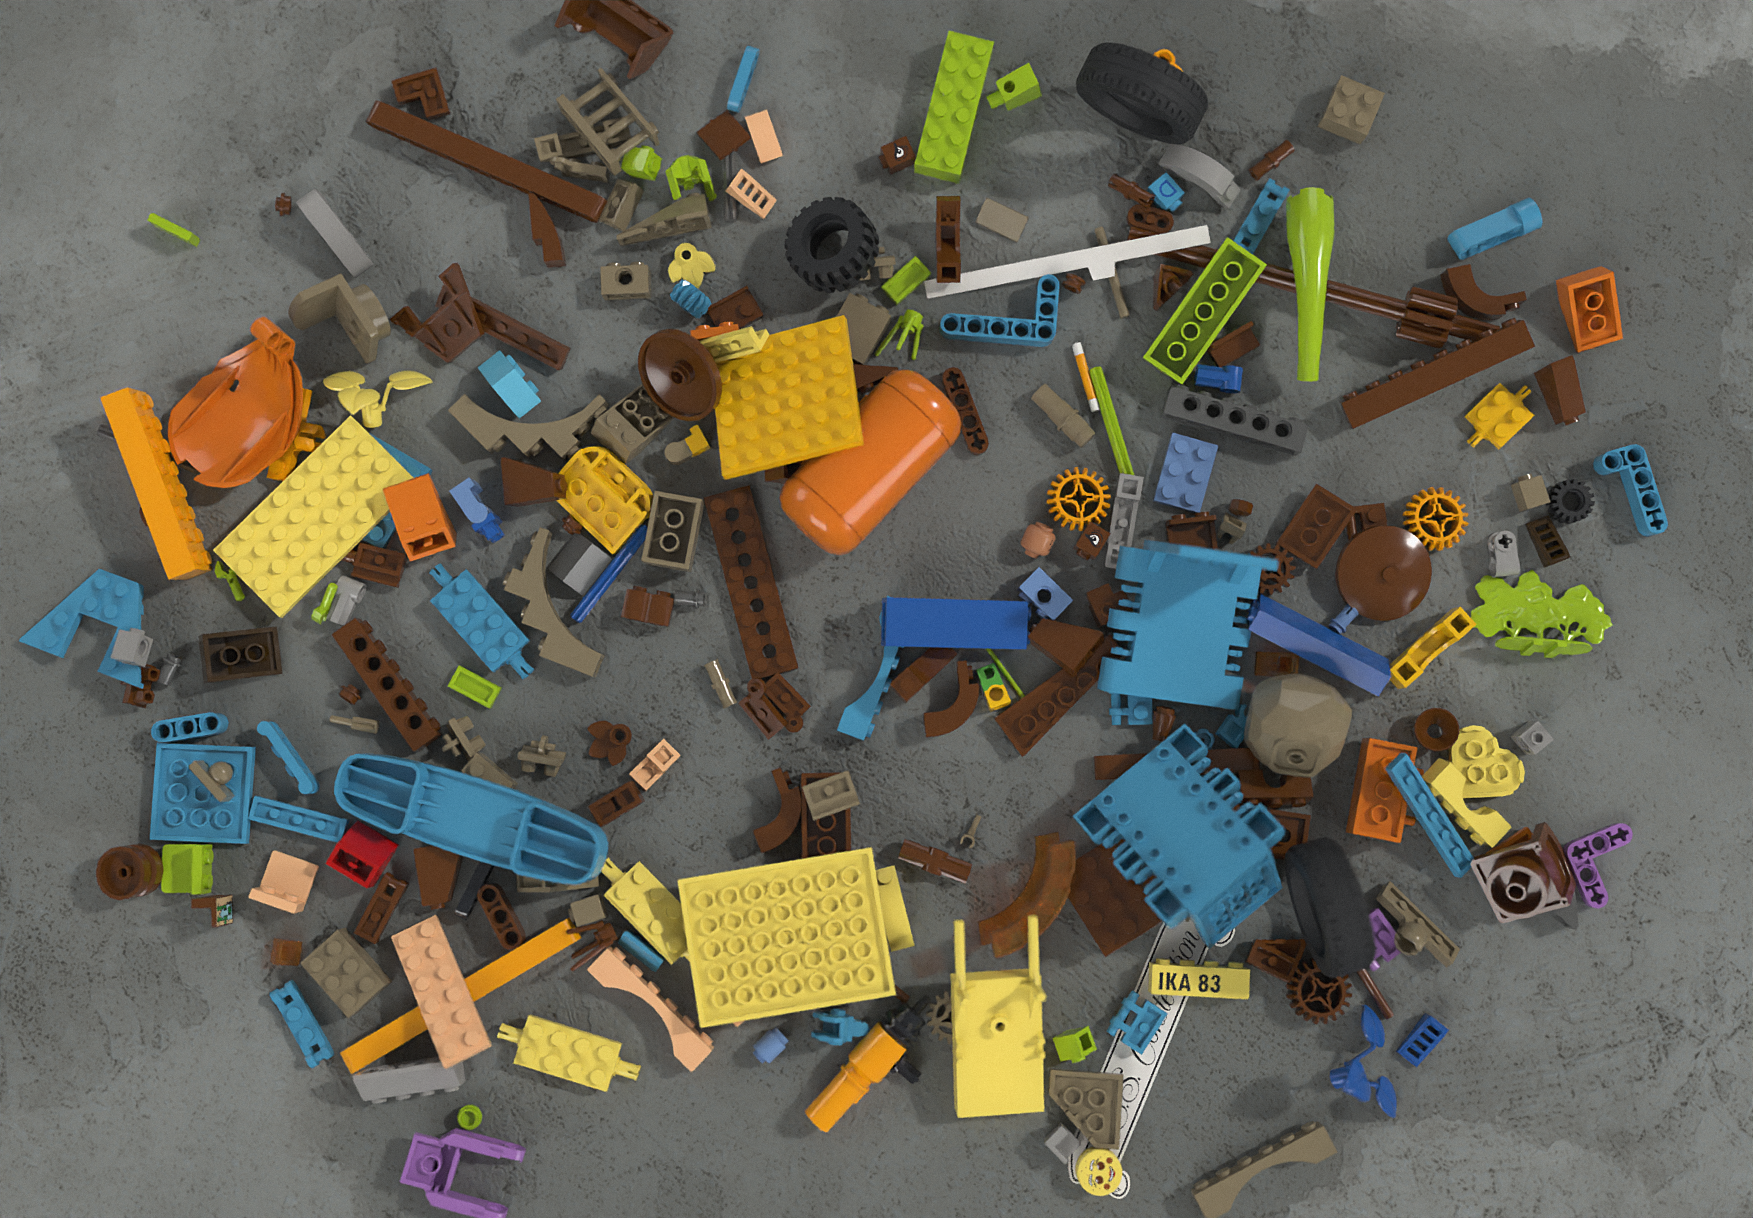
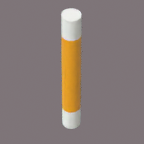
M1081 342L1072 344L1091 412L1099 411L1100 406Z

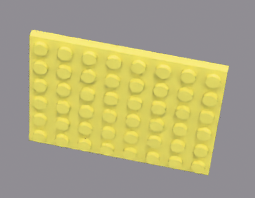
M872 847L678 879L700 1028L896 995Z

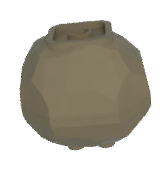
M1304 674L1271 677L1258 684L1252 695L1244 727L1245 742L1253 755L1262 764L1269 766L1273 772L1299 777H1314L1340 756L1351 721L1352 709L1335 687L1314 677Z

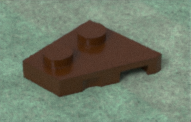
M1255 939L1244 962L1285 983H1291V977L1295 974V968L1298 966L1307 944L1304 939Z

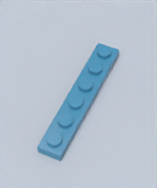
M1400 753L1385 770L1455 877L1462 878L1471 868L1473 856L1409 756L1405 753Z

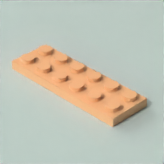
M434 915L391 936L443 1067L447 1069L491 1047L488 1035L439 918Z

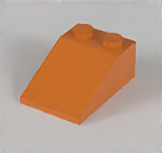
M1599 266L1556 280L1559 303L1576 352H1582L1623 339L1613 271Z

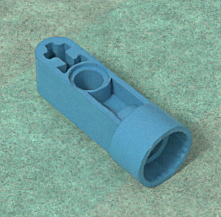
M1526 198L1508 206L1506 209L1453 231L1448 236L1447 241L1459 259H1466L1515 237L1523 236L1541 228L1542 215L1536 202L1531 198Z

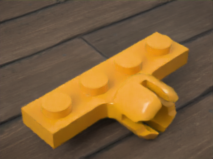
M303 388V407L299 432L284 455L269 465L266 478L284 481L295 470L298 454L301 451L314 452L322 444L315 442L316 438L326 439V433L322 426L307 423V414L313 391Z

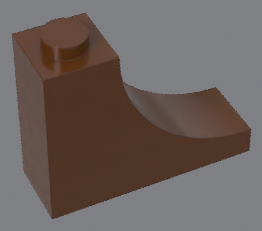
M930 647L914 663L907 667L889 687L907 703L957 653L952 648Z

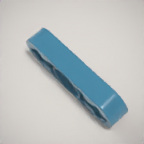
M747 46L728 99V110L737 113L741 111L758 61L759 49Z

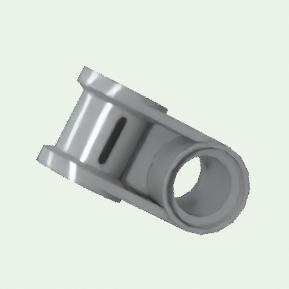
M1509 531L1491 534L1487 540L1489 569L1492 577L1518 575L1520 572V561L1514 534ZM1504 540L1505 544H1499L1498 541Z

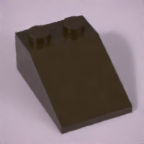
M277 626L208 633L198 636L204 684L283 674Z

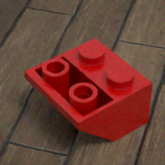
M358 820L340 839L325 864L363 887L371 888L376 885L399 844Z

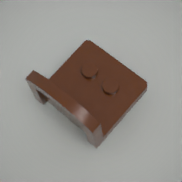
M1546 822L1536 824L1531 840L1474 856L1471 861V867L1500 923L1529 918L1537 914L1567 907L1571 904L1576 882L1566 855Z

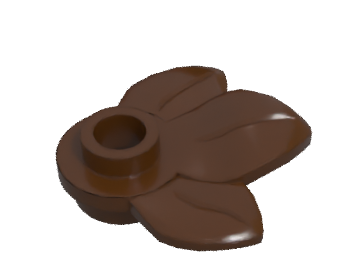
M605 720L591 724L587 729L596 739L590 747L589 755L595 758H605L608 756L612 766L622 762L626 756V746L632 739L630 728L624 724L613 725ZM619 731L624 733L622 740L616 738V734Z

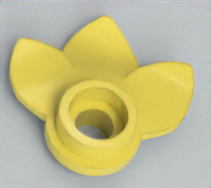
M683 243L676 248L674 253L675 259L668 268L669 277L672 282L683 278V280L690 282L698 289L703 280V272L715 271V264L706 252L697 251L692 244ZM685 250L691 253V257L688 260L682 258V252Z

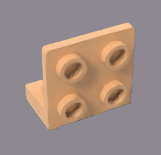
M273 851L260 887L252 888L248 898L294 914L303 912L319 866L279 851Z

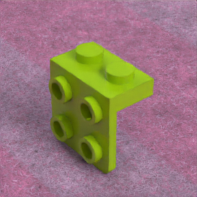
M212 844L164 845L162 849L164 869L161 883L162 891L164 893H191V895L211 893L213 885L212 863L214 858Z

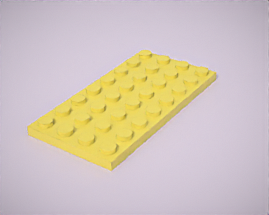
M350 415L213 551L279 617L283 618L390 512L383 488L414 477Z

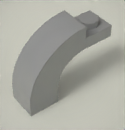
M1170 144L1158 162L1171 177L1186 179L1202 187L1222 208L1229 209L1241 190L1232 180L1234 175L1211 157L1195 149Z

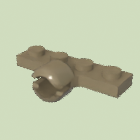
M1391 881L1384 884L1376 900L1399 922V928L1394 936L1396 948L1403 954L1416 955L1418 951L1421 952L1423 947H1426L1445 967L1453 964L1460 948Z

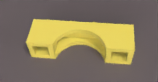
M1438 758L1423 774L1422 778L1434 797L1441 801L1439 804L1441 808L1449 814L1452 813L1456 817L1454 821L1464 830L1468 829L1471 833L1470 838L1478 845L1482 846L1484 844L1493 848L1510 830L1511 825L1496 810L1486 806L1476 810H1469L1466 807L1462 796L1466 778L1451 762Z

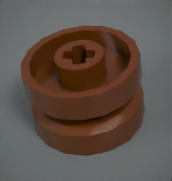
M144 844L111 848L98 861L96 869L97 883L104 894L116 900L149 895L157 889L162 881L164 872L162 859L157 851Z

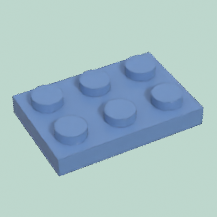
M1172 433L1153 502L1192 513H1199L1218 445Z

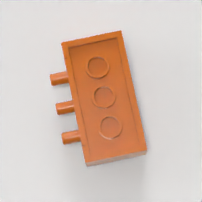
M1362 738L1346 833L1401 843L1404 824L1414 826L1416 818L1406 815L1407 802L1385 768L1400 753L1407 754L1412 763L1415 764L1417 747L1373 738ZM1416 768L1422 777L1424 770Z

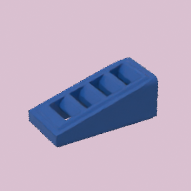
M1424 1013L1396 1052L1417 1067L1449 1030L1432 1016ZM1430 1025L1434 1029H1436V1031L1432 1033L1426 1027ZM1422 1032L1430 1037L1428 1041L1420 1036ZM1418 1040L1424 1047L1420 1049L1413 1042ZM1409 1046L1418 1053L1416 1057L1407 1051Z

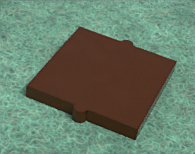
M728 110L717 118L711 119L710 123L697 131V135L720 161L733 151H738L741 145L751 139L750 135Z

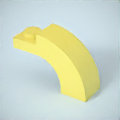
M895 866L875 870L884 926L891 952L915 946Z

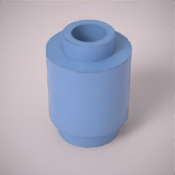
M777 1027L772 1031L769 1029L753 1045L755 1048L753 1054L762 1064L765 1061L770 1064L786 1048L785 1045L789 1040Z

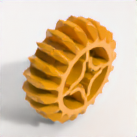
M1075 467L1073 475L1066 469L1064 471L1066 478L1058 474L1056 478L1059 483L1052 481L1050 484L1055 490L1047 491V495L1053 498L1047 499L1046 504H1054V507H1051L1048 512L1058 513L1053 520L1056 522L1061 517L1063 519L1061 527H1064L1067 522L1070 523V531L1074 530L1075 524H1078L1080 532L1084 530V524L1087 526L1090 521L1097 525L1100 524L1101 520L1098 516L1105 518L1107 515L1102 508H1110V504L1104 502V500H1109L1111 495L1103 494V492L1109 489L1108 485L1100 486L1104 480L1102 477L1097 481L1093 479L1097 474L1095 471L1090 476H1087V468H1084L1082 474H1079L1078 467ZM1073 482L1072 494L1060 497L1062 487ZM1081 482L1091 486L1096 494L1085 492ZM1077 492L1080 498L1086 499L1080 503V507L1078 502L1072 499L1075 498ZM1097 502L1094 513L1084 517L1085 505ZM1061 504L1071 506L1076 517L1067 514Z
M1434 487L1428 488L1427 492L1424 489L1419 491V496L1413 495L1411 497L1412 502H1408L1405 505L1410 511L1403 512V516L1409 518V520L1403 522V525H1409L1410 529L1407 531L1413 533L1424 546L1427 544L1428 551L1434 550L1435 547L1437 551L1443 550L1444 546L1447 549L1451 548L1452 542L1458 543L1460 541L1459 536H1463L1466 533L1461 527H1466L1469 524L1463 520L1469 514L1467 512L1462 513L1461 510L1466 507V504L1458 505L1457 502L1460 500V496L1451 498L1452 491L1449 490L1444 494L1443 487L1438 488L1436 491ZM1428 501L1429 507H1426V515L1419 517L1422 505ZM1440 503L1445 505L1450 512L1443 511ZM1432 516H1434V517H1436V518H1437V517H1438V518H1444V519L1440 520L1439 522L1433 521V520H1427V519L1431 518ZM1452 521L1450 531L1443 537L1445 523ZM1421 526L1428 527L1430 530V534L1433 536L1427 534Z

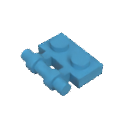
M1109 692L1111 694L1109 715L1111 716L1112 725H1121V715H1127V725L1153 724L1152 698L1127 695V708H1121L1120 694Z
M1132 990L1128 997H1124L1122 1000V1007L1116 1016H1112L1109 1021L1111 1024L1106 1031L1115 1036L1117 1031L1121 1029L1125 1033L1120 1041L1142 1055L1168 1013L1147 999L1141 1007L1135 1003L1140 995ZM1132 1010L1137 1014L1130 1025L1124 1023V1020Z

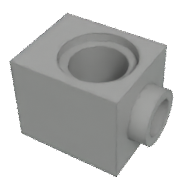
M140 629L119 630L111 658L124 664L145 667L153 639L145 636V631Z
M1528 721L1510 736L1525 755H1536L1554 740L1539 721Z

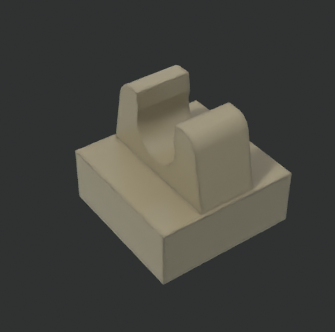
M1225 513L1221 520L1217 537L1221 539L1224 533L1231 534L1229 544H1234L1238 539L1242 538L1247 523Z

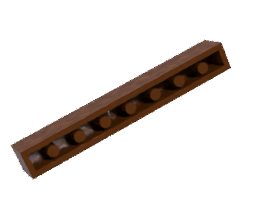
M1515 318L1509 319L1501 323L1502 328L1495 331L1492 328L1478 334V339L1471 342L1469 339L1463 340L1455 344L1456 349L1449 352L1446 349L1433 354L1434 359L1424 362V359L1410 365V370L1403 373L1401 370H1397L1387 375L1388 380L1381 383L1379 380L1365 385L1366 390L1359 393L1354 390L1343 395L1344 400L1339 401L1350 428L1359 427L1534 348L1535 345L1525 321H1516Z

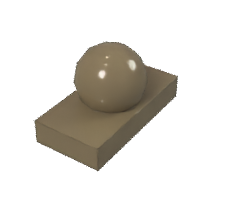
M195 760L189 765V769L219 802H229L235 796L225 785L233 777V770L228 763L219 761L209 767L203 760Z

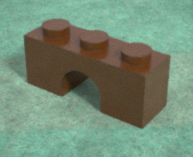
M1238 770L1235 774V777L1241 784L1238 792L1244 795L1241 802L1238 803L1239 805L1251 803L1255 808L1261 803L1262 805H1268L1269 808H1278L1282 805H1291L1292 807L1299 808L1306 806L1314 797L1311 777L1282 774L1280 776V788H1273L1265 782L1262 770Z

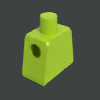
M1027 63L997 80L995 83L998 91L986 96L991 109L1004 104L1007 111H1010L1042 95L1036 76L1030 64Z

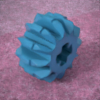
M681 280L676 284L670 294L671 299L694 318L700 319L711 305L710 299L686 280Z

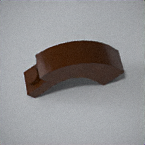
M936 196L937 283H960L961 280L960 196Z
M1470 264L1448 268L1440 274L1446 295L1455 297L1458 300V309L1476 319L1498 320L1506 312L1519 309V305L1527 300L1525 291L1502 296H1492L1484 293L1474 281Z
M967 660L956 662L959 691L954 704L943 711L923 713L926 737L941 736L956 730L973 713L979 696V683L969 684V680H973L972 665L967 666Z
M781 767L771 771L781 795V810L774 821L753 830L761 853L782 844L793 833L801 817L802 796L799 786L793 789L789 788L788 785L792 784L788 771L783 772Z

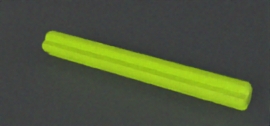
M1100 366L1091 368L1089 370L1119 473L1134 475L1103 370Z

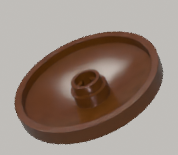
M677 329L660 330L643 342L638 355L640 378L651 399L663 411L680 420L697 421L706 417L717 407L722 394L721 376L715 360L702 343L690 334Z
M1388 525L1369 527L1355 534L1340 552L1335 571L1336 584L1344 602L1351 609L1355 608L1359 615L1378 621L1395 620L1412 612L1425 598L1432 577L1430 557L1422 542L1405 529Z

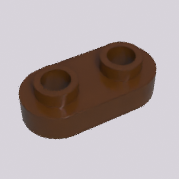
M1141 204L1132 206L1127 214V223L1130 227L1133 226L1159 234L1169 233L1174 225L1173 216L1169 212L1153 207L1145 208ZM1136 215L1141 216V217H1142V221H1140V222L1136 221V220L1134 219V216H1136ZM1162 221L1165 227H1158L1157 222Z

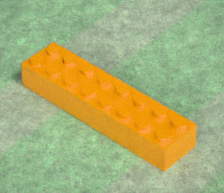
M128 387L100 397L168 580H188L212 571L211 555L207 550L205 551L203 546L204 537L194 522L196 518L194 510L191 506H188L185 498L187 497V491L184 485L179 482L177 476L179 474L178 467L174 461H171L169 455L170 446L167 440L163 439L160 431L162 430L161 422L152 410L154 407L152 398L146 392Z

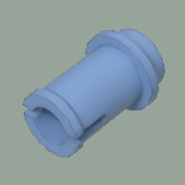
M1347 604L1335 619L1332 618L1330 620L1329 628L1339 634L1345 633L1347 631L1346 627L1358 616V611L1355 608L1351 610V607Z

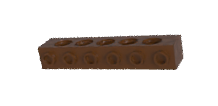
M354 618L334 632L332 636L414 752H420L443 735L440 732L442 727L435 717L431 718L426 712L428 707L423 699L417 698L414 695L412 683L407 678L403 679L398 671L401 668L393 658H388L385 653L387 648L380 639L376 640L372 635L374 630L366 620L362 621V619ZM361 639H365L367 642V646L363 651L358 649V642ZM375 658H378L381 664L379 669L374 671L371 663ZM392 677L394 686L392 689L387 690L385 681L387 678ZM405 696L408 700V705L402 710L398 702L401 697ZM415 716H419L422 721L418 729L412 726V720Z

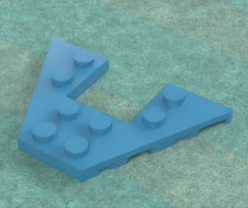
M98 569L22 636L19 641L64 658L83 615L108 623L118 628L97 672L143 689L141 667L121 663L111 658L119 630L129 631L130 628L141 630V615H144V606L142 604L144 586Z

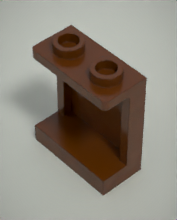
M1209 512L1195 513V517L1186 518L1185 514L1171 516L1172 520H1168L1165 523L1168 543L1218 551L1214 523L1216 515H1209Z

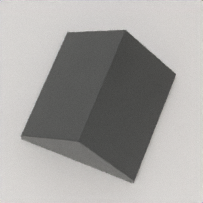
M575 534L548 570L584 597L613 559L581 534Z

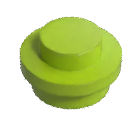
M471 1104L462 1107L457 1115L459 1125L466 1130L478 1127L482 1121L481 1110Z

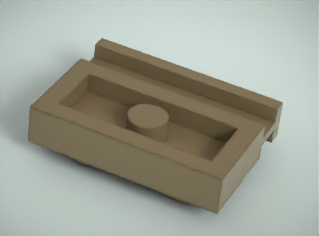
M849 771L802 787L813 820L860 804Z

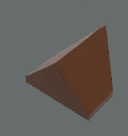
M1160 264L1153 276V309L1158 311L1191 279L1193 273L1190 270Z

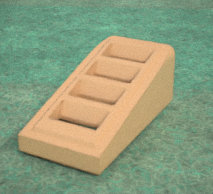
M740 169L725 191L762 219L766 217L777 201L742 169ZM740 182L745 184L741 190L738 188ZM748 188L752 189L749 196L744 194ZM757 193V194L760 195V196H759V198L757 199V201L754 203V202L752 201V198H753V197L755 196V194ZM765 199L768 202L765 204L763 209H761L759 205L762 202V200Z

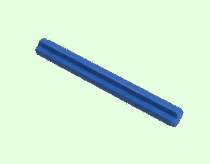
M641 524L573 610L570 615L572 619L578 623L585 619L643 544L648 527Z

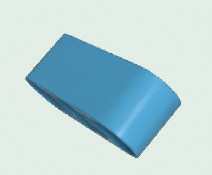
M202 713L158 721L152 726L151 735L158 742H177L222 734L227 730L229 722L227 717L221 713ZM215 717L217 719L218 725L213 730L210 726V722ZM191 721L194 729L189 734L186 728L187 724ZM165 726H168L170 729L169 736L165 738V736L163 735V729Z

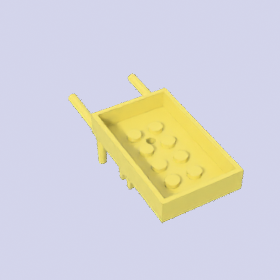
M1028 916L1029 969L965 973L964 921L955 920V973L951 974L954 1108L958 1118L1044 1112L1043 1058H1045L1043 1044H1045V1039L1042 1033V1001L1046 999V996L1041 987V975L1039 973L1038 916ZM1002 1022L1001 1026H996L997 1023Z

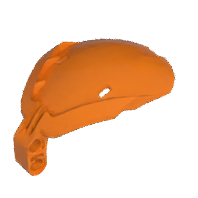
M260 317L251 325L250 332L257 340L220 359L213 372L202 377L171 410L168 422L170 451L177 465L187 460L201 473L193 480L203 485L228 488L250 482L261 471L284 455L299 432L303 407V385L300 370L293 361L295 342L267 317ZM237 379L239 384L236 390L232 392L230 388Z

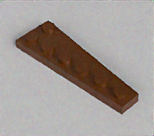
M1110 634L1104 638L1103 644L1075 677L1066 670L1061 669L994 718L1021 757L1025 756L1097 682L1102 656L1117 659L1122 656L1111 653L1112 648L1119 646Z

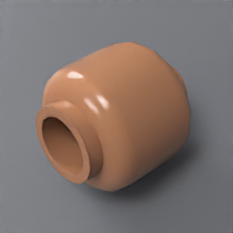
M1040 522L1028 525L1020 542L1022 547L1026 549L1024 553L1035 559L1039 555L1047 556L1056 539L1052 533L1053 529Z

